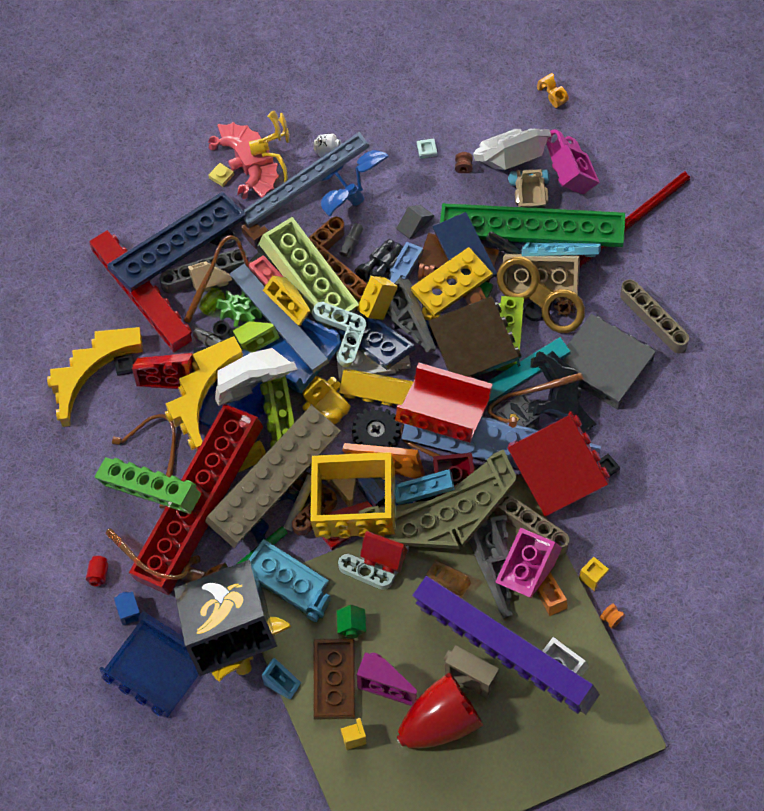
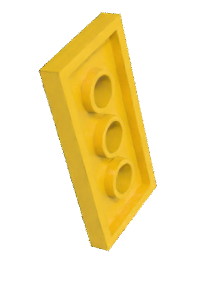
M468 247L413 285L411 292L435 317L491 278L493 273ZM469 269L471 274L464 275L461 270ZM454 279L457 283L455 285H449L447 283V280ZM440 289L442 294L434 295L432 290Z

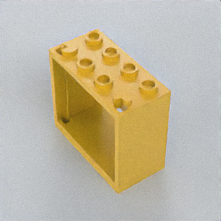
M391 452L312 456L311 524L316 537H325V539L330 537H364L366 531L382 537L388 534H395V467ZM385 477V513L321 515L322 480Z

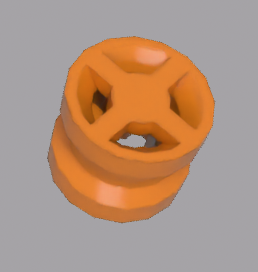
M613 603L603 611L600 619L607 621L609 627L614 629L624 619L625 614L619 612L617 606Z

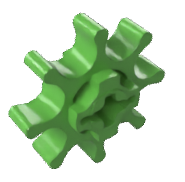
M226 291L225 300H217L216 308L222 309L220 319L230 318L235 320L234 327H238L239 321L255 322V317L261 319L263 316L251 299L245 297L243 291L241 296H234L230 291Z

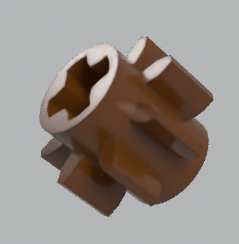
M567 297L556 298L558 303L554 305V308L558 309V315L563 314L568 317L570 312L575 313V303Z

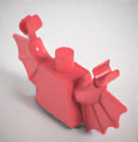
M234 122L227 125L218 124L217 126L222 138L218 139L216 136H211L208 141L210 143L208 148L216 150L218 145L233 148L236 158L228 161L231 170L242 167L245 174H249L246 185L238 187L237 196L243 193L242 199H246L249 189L253 188L262 198L269 191L274 190V182L279 178L276 171L278 164L273 162V157H262V154L252 156L249 141L261 139L259 133L252 131L248 125L240 126Z

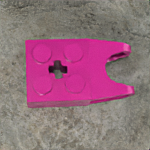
M556 129L551 130V137L548 138L546 145L553 162L552 166L559 176V183L574 192L585 194L600 183L588 154L581 150L575 138L571 136L565 138L560 131ZM557 134V140L552 143V136Z

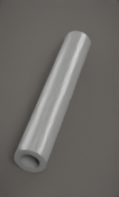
M307 474L284 525V528L291 532L293 531L292 521L302 511L311 491V475Z

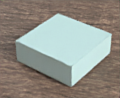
M434 139L417 141L420 159L437 156Z

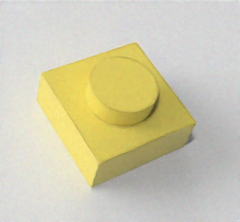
M219 163L209 174V179L224 187L234 176V171Z

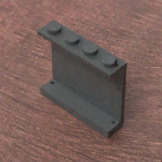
M590 314L567 345L571 354L562 360L576 369L578 373L582 372L584 380H579L580 388L618 410L624 395L648 362H653L656 351L649 345H644L637 341L632 335L623 333L618 327L606 323L601 317Z

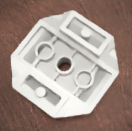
M513 129L482 141L480 148L476 149L473 156L475 161H481L493 169L506 170L542 156L551 133L549 129H528L525 131Z
M273 348L250 353L218 370L215 400L218 406L239 401L252 394V389L262 381L266 382L284 377L297 370L294 362L288 361Z

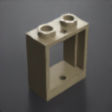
M455 645L453 650H448L444 657L445 664L443 668H445V675L450 672L460 685L488 700L498 683L499 669Z

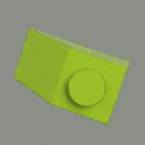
M249 321L233 330L241 347L251 353L280 338L274 325L271 323Z

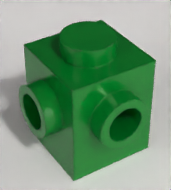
M348 605L337 610L338 634L353 639L366 632L365 609Z

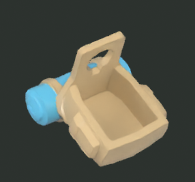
M547 169L516 170L510 172L508 181L511 186H516L515 202L518 207H546V203H548V189L544 185L550 181V174Z

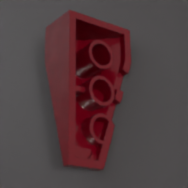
M472 452L433 456L434 473L449 469L452 472L455 487L474 472ZM447 492L438 494L437 497L446 494Z

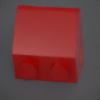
M366 531L360 557L364 560V564L371 567L379 565L383 567V571L394 574V571L400 573L408 550L402 543Z

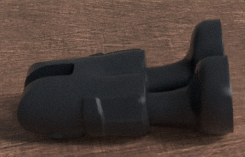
M391 239L384 241L380 247L369 256L370 260L367 263L357 266L354 271L355 274L363 281H366L371 276L384 278L385 272H390L404 246L397 244L394 247L395 242Z

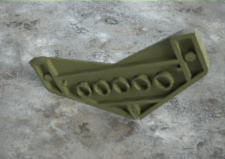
M504 449L490 456L485 464L454 487L455 490L432 500L395 505V534L385 535V538L402 543L405 546L459 549L453 535L456 532L464 547L517 483L516 474ZM368 507L359 511V514L385 513V507Z

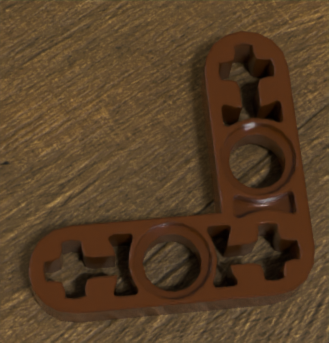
M307 471L301 476L304 481L307 474H309ZM298 479L293 486L300 491L304 482ZM322 483L321 515H327L336 507L337 496L334 491ZM311 503L292 521L293 531L299 536L306 535L313 529L311 515L309 514ZM298 524H300V525L305 524V527L300 526V527L298 528Z

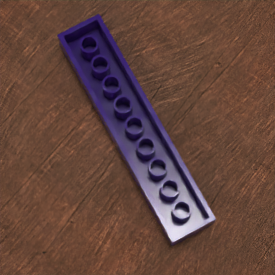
M428 576L424 578L412 595L417 601L415 604L429 616L432 614L439 623L445 627L448 625L460 637L464 635L472 645L477 648L480 646L490 657L495 659L497 656L504 666L510 670L513 668L518 672V675L527 681L530 678L540 690L545 692L547 689L558 702L562 703L564 700L568 708L579 714L582 712L586 715L600 694L592 683Z

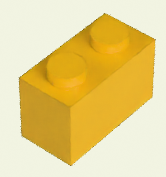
M371 276L357 310L367 318L384 320L398 286L387 278Z

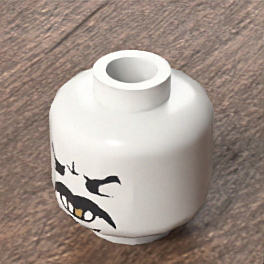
M335 134L319 135L314 140V151L322 158L341 145V141L337 139Z

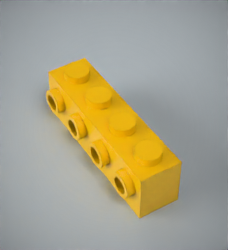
M345 368L342 374L339 393L344 394L346 398L363 397L362 400L367 402L379 400L381 404L392 406L393 403L402 405L414 381Z

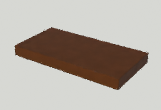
M428 233L423 247L424 252L419 259L418 266L420 263H423L425 266L435 265L436 270L448 262V259L437 236ZM484 246L495 267L499 250Z
M314 639V720L355 719L354 639Z

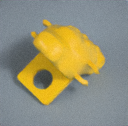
M316 376L302 392L304 399L307 401L303 405V410L306 411L312 405L333 424L340 422L342 417L348 414L351 406L337 392L341 384L334 377L326 381Z

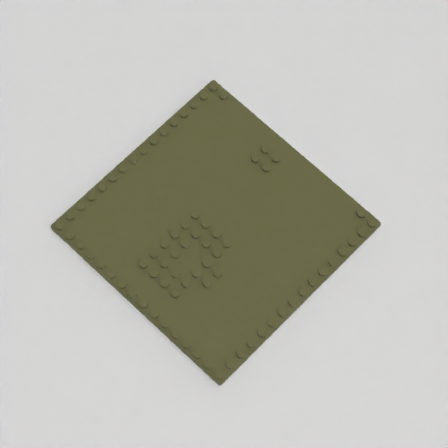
M522 474L516 475L517 483L508 494L549 521L547 516H544ZM513 508L507 509V511H509V512H515V511H516V510L513 509ZM492 512V514L487 518V520L493 517H497L498 515ZM529 519L523 520L525 523H531V522H532V521L529 520ZM506 521V532H508L507 551H510L519 529ZM545 530L539 531L541 534H548ZM453 533L459 549L409 546V551L404 559L400 573H397L392 585L386 590L373 587L343 574L339 570L338 561L342 555L350 554L361 559L360 554L364 538L302 563L329 580V584L323 592L324 595L326 593L331 595V601L324 612L323 618H319L317 622L311 621L306 617L307 614L262 586L270 617L280 618L291 625L290 628L275 635L278 647L262 652L267 666L275 658L301 682L291 699H287L281 694L280 696L331 811H526L665 749L666 744L566 553L558 556L550 573L565 595L568 609L549 616L537 591L530 598L509 589V592H511L510 611L512 615L503 619L469 541L463 547L457 533ZM351 562L344 563V567L351 566ZM362 568L360 570L362 576H368L371 573L369 568ZM428 576L539 650L543 651L554 637L584 659L589 668L582 678L592 683L600 694L586 715L582 712L579 714L568 708L564 700L562 703L558 702L547 689L545 692L540 690L530 678L527 681L518 675V672L513 668L510 670L504 666L497 656L495 659L490 657L480 646L477 648L472 645L464 635L460 637L448 625L445 627L439 623L432 614L429 616L415 604L417 601L412 596L424 578ZM387 577L380 578V583L387 581ZM348 605L363 608L366 615V632L358 635L357 638H353L355 651V719L314 720V639H349L345 635L337 633V610ZM455 645L499 669L498 683L488 700L460 685V688L469 698L481 718L483 726L458 740L428 748L403 747L397 739L399 735L398 729L412 706L358 689L357 672L365 652L369 654L377 653L387 660L417 690V699L436 681L445 676V668H443L445 664L444 657L448 650H453ZM360 718L366 735V745L346 750L340 728L356 724V719Z

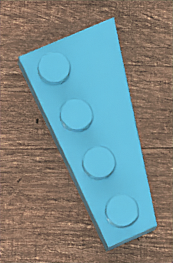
M527 242L522 248V256L585 255L586 257H595L601 251V244Z

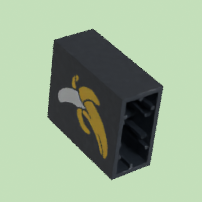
M250 559L174 588L185 647L199 676L278 647L264 592Z

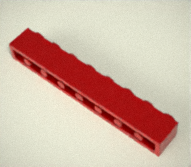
M108 230L89 241L92 252L106 269L108 263L128 251L125 247L122 248L119 245L120 242L116 235H111ZM108 270L173 353L192 341L191 328L188 324H183L181 316L177 311L171 309V304L167 298L163 299L161 297V292L156 285L153 286L149 280L130 292Z

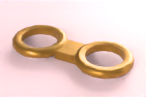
M512 257L500 265L497 272V284L500 291L509 297H523L524 300L529 298L542 307L543 320L551 330L557 333H570L582 324L585 317V306L582 299L575 292L568 289L553 291L541 283L538 269L531 260L524 257ZM514 264L525 266L532 276L530 287L523 293L511 291L505 282L506 271ZM558 297H567L575 303L577 316L570 325L561 326L551 318L550 306Z

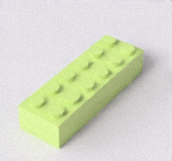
M293 217L262 235L259 245L283 277H286L298 289L311 314L318 302H325L352 313L356 311L359 306L358 302ZM320 308L319 314L322 315L324 312L323 309ZM340 314L334 316L338 322L344 320V317ZM317 320V322L321 323L324 327L328 329L333 327L331 325L325 324Z

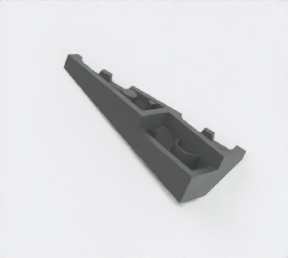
M399 278L394 283L398 288L387 310V314L392 317V320L408 335H411L416 343L421 344L426 349V352L431 353L436 350L417 298L411 292L410 280Z

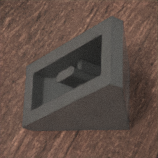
M421 205L408 206L396 229L408 239H411L434 215Z

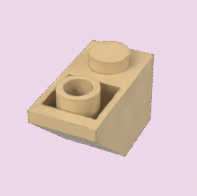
M206 261L188 266L196 291L211 266ZM215 266L204 292L210 290V287L215 285L218 287L227 285L228 281L232 280V277L229 273Z

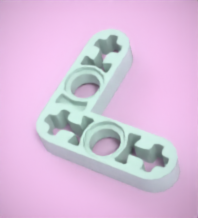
M318 302L312 310L313 317L320 322L345 331L337 354V362L341 366L348 367L352 365L366 327V321L362 316L325 302ZM320 308L323 309L324 312L322 315L319 314ZM340 314L344 317V321L338 322L334 316ZM355 322L359 323L358 328L355 327ZM353 337L356 340V344L350 345L346 339ZM350 350L348 359L344 360L346 351Z
M350 554L342 555L338 561L339 570L343 574L381 590L390 588L398 573L394 571V574L382 570V566H368L364 564V560ZM350 561L351 566L348 565L347 568L344 567V563ZM362 568H369L371 573L368 576H362L360 570ZM387 577V581L380 583V578Z

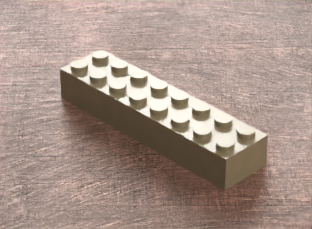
M311 405L207 516L205 523L233 548H236L312 465V456L321 455L338 437L341 430Z

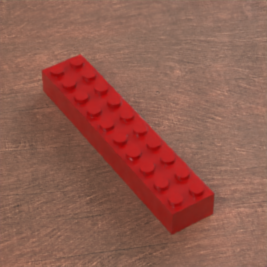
M227 404L223 405L181 479L183 482L189 480L196 484V489L202 494L191 514L165 507L129 571V574L137 582L170 595L183 568L187 565L208 527L205 523L207 516L223 500L263 428L258 417Z

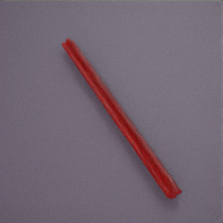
M686 171L625 218L624 232L636 224L640 218L642 219L645 214L647 215L648 212L652 211L653 208L655 209L658 204L660 205L661 201L666 200L674 191L676 192L677 189L690 180V176ZM580 255V268L593 257Z

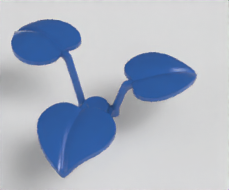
M372 150L362 155L358 159V166L356 167L358 186L345 183L338 173L343 166L320 180H328L335 174L345 187V189H339L338 191L332 190L322 198L321 207L324 212L331 217L333 212L347 199L353 206L361 204L365 198L361 193L363 188L361 186L360 172L372 169L387 159L389 155L379 150Z

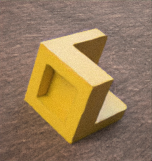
M593 557L581 569L579 579L595 591L598 583L608 573L609 569Z
M360 718L356 719V724L340 728L346 750L366 745V735Z

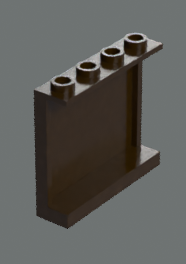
M492 296L428 321L448 371L474 378L515 361L518 367L521 366L519 358H522L518 347L514 348L513 343L515 340L512 332H507L508 323L506 318H501V307L498 302H494Z

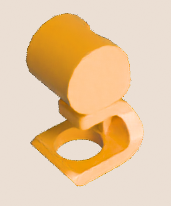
M553 73L538 81L537 89L541 91L547 87L549 101L555 108L569 101L565 89L562 86L556 87Z

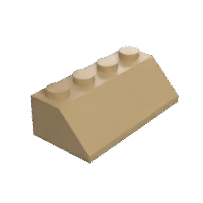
M505 254L503 256V262L512 257H524L531 260L538 269L541 283L553 291L568 289L578 295L580 255L522 256V254ZM514 264L507 269L505 282L511 291L523 293L530 287L532 276L525 266Z

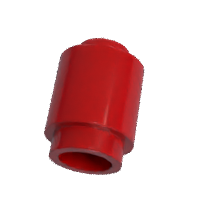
M93 556L92 560L89 561L86 581L89 582V585L99 587L105 584L109 566L107 558Z

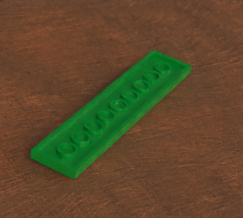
M442 203L440 223L466 212L480 240H486L488 233L494 232L500 237L507 238L513 242L596 243L608 247H623L624 212Z

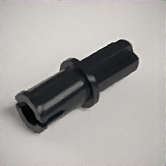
M494 232L488 233L486 241L499 248L500 252L504 251L507 254L521 253L520 248L508 242L509 239H504Z

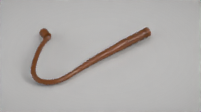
M580 372L504 395L489 406L488 413L494 419L509 423V426L514 428L517 426V418L510 417V419H505L495 415L492 409L496 404L510 397L584 380L583 374Z

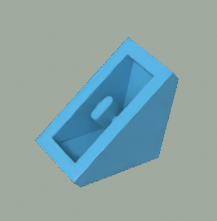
M275 658L271 660L262 674L264 685L287 699L292 698L301 684Z

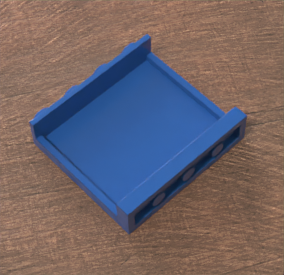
M308 317L299 326L326 356L328 361L340 349L342 342L336 330H330L319 322L311 321ZM278 333L279 339L257 351L273 348L288 361L294 362L297 370L286 375L287 386L301 394L323 367L313 373ZM243 349V357L250 354L251 352Z

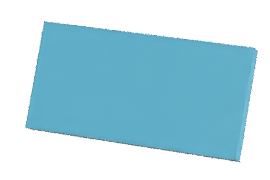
M264 539L249 558L260 584L305 614H307V608L312 603L319 590L324 591L329 584L328 579Z

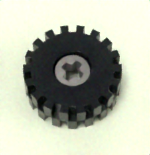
M370 407V411L364 409L362 410L363 415L360 413L356 415L357 420H353L352 426L354 444L394 448L398 446L400 426L399 422L395 421L396 415L394 413L390 415V410L386 409L384 412L383 407H378V410ZM373 428L376 430L380 429L379 434H377L376 432L372 433Z

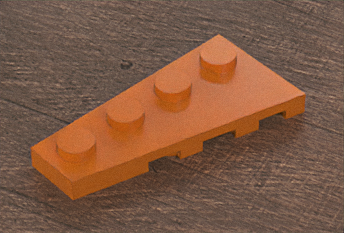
M344 443L342 448L344 454L391 452L395 474L413 479L425 476L418 450Z

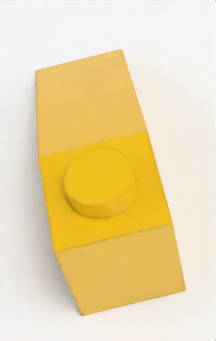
M271 277L263 291L300 326L310 313L309 307L298 289L286 277Z

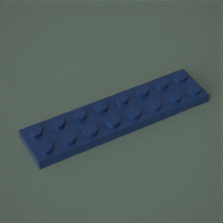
M222 191L108 263L107 269L132 292L243 221L246 214Z

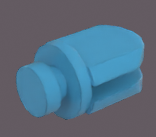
M319 590L307 608L309 612L306 617L313 622L323 618L324 612L331 601V595L327 593L324 595V592Z

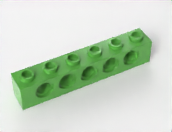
M105 457L94 476L102 485L188 514H191L202 494L196 489V484L189 480L183 482L176 476L167 477V475L160 471L154 473L147 467L139 468L131 462L126 464L118 458L110 459Z

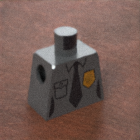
M526 394L518 395L495 412V415L505 419L516 417L517 425L539 430L536 425L539 424L540 416H533V413H528V406L531 401Z

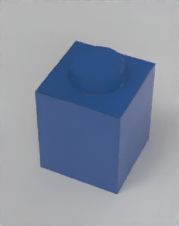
M133 591L122 592L117 597H114L123 626L142 620Z

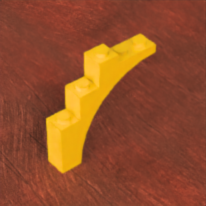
M140 327L94 331L95 339H92V348L72 350L73 357L70 358V367L50 369V376L47 377L48 387L52 388L53 394H56V403L59 404V409H56L57 421H61L62 427L70 426L74 401L81 387L90 376L104 365L113 361L114 357L143 352Z
M234 336L192 354L194 361L192 362V367L195 372L179 379L180 386L178 390L181 397L165 403L167 408L165 415L168 422L172 421L175 428L180 426L183 434H187L189 437L187 441L191 450L196 452L203 442L199 433V414L203 400L210 387L218 379V370L243 357L242 350Z

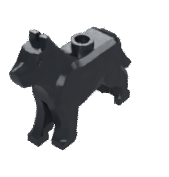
M539 351L536 353V357L531 358L530 368H540L548 382L578 374L576 369L566 364L554 351L549 352L547 355ZM579 381L551 388L548 401L536 400L530 402L528 406V413H533V416L545 413L556 420L568 416L572 411L574 416L577 415L582 423L580 428L583 433L590 431L591 427L596 425V422L589 417L578 401L581 396Z

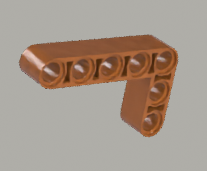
M335 216L330 218L308 238L332 270L339 272L336 275L359 304L362 298L360 295L364 293L367 284L327 251L345 234L344 220Z

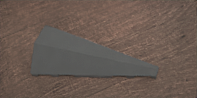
M506 514L485 521L469 540L503 619L512 615L510 611L511 592H509V588L495 582L509 553L507 551L508 532H506Z

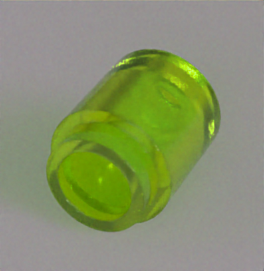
M211 288L200 300L199 309L208 316L211 313L213 314L217 310V300H225V294L219 288Z

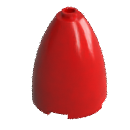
M450 672L430 686L407 712L398 729L399 735L397 736L398 741L403 747L428 748L458 740L483 726L482 720L471 701Z

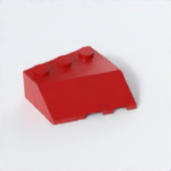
M192 353L137 358L132 367L136 386L178 389L180 386L179 379L195 372L192 367V362H194Z

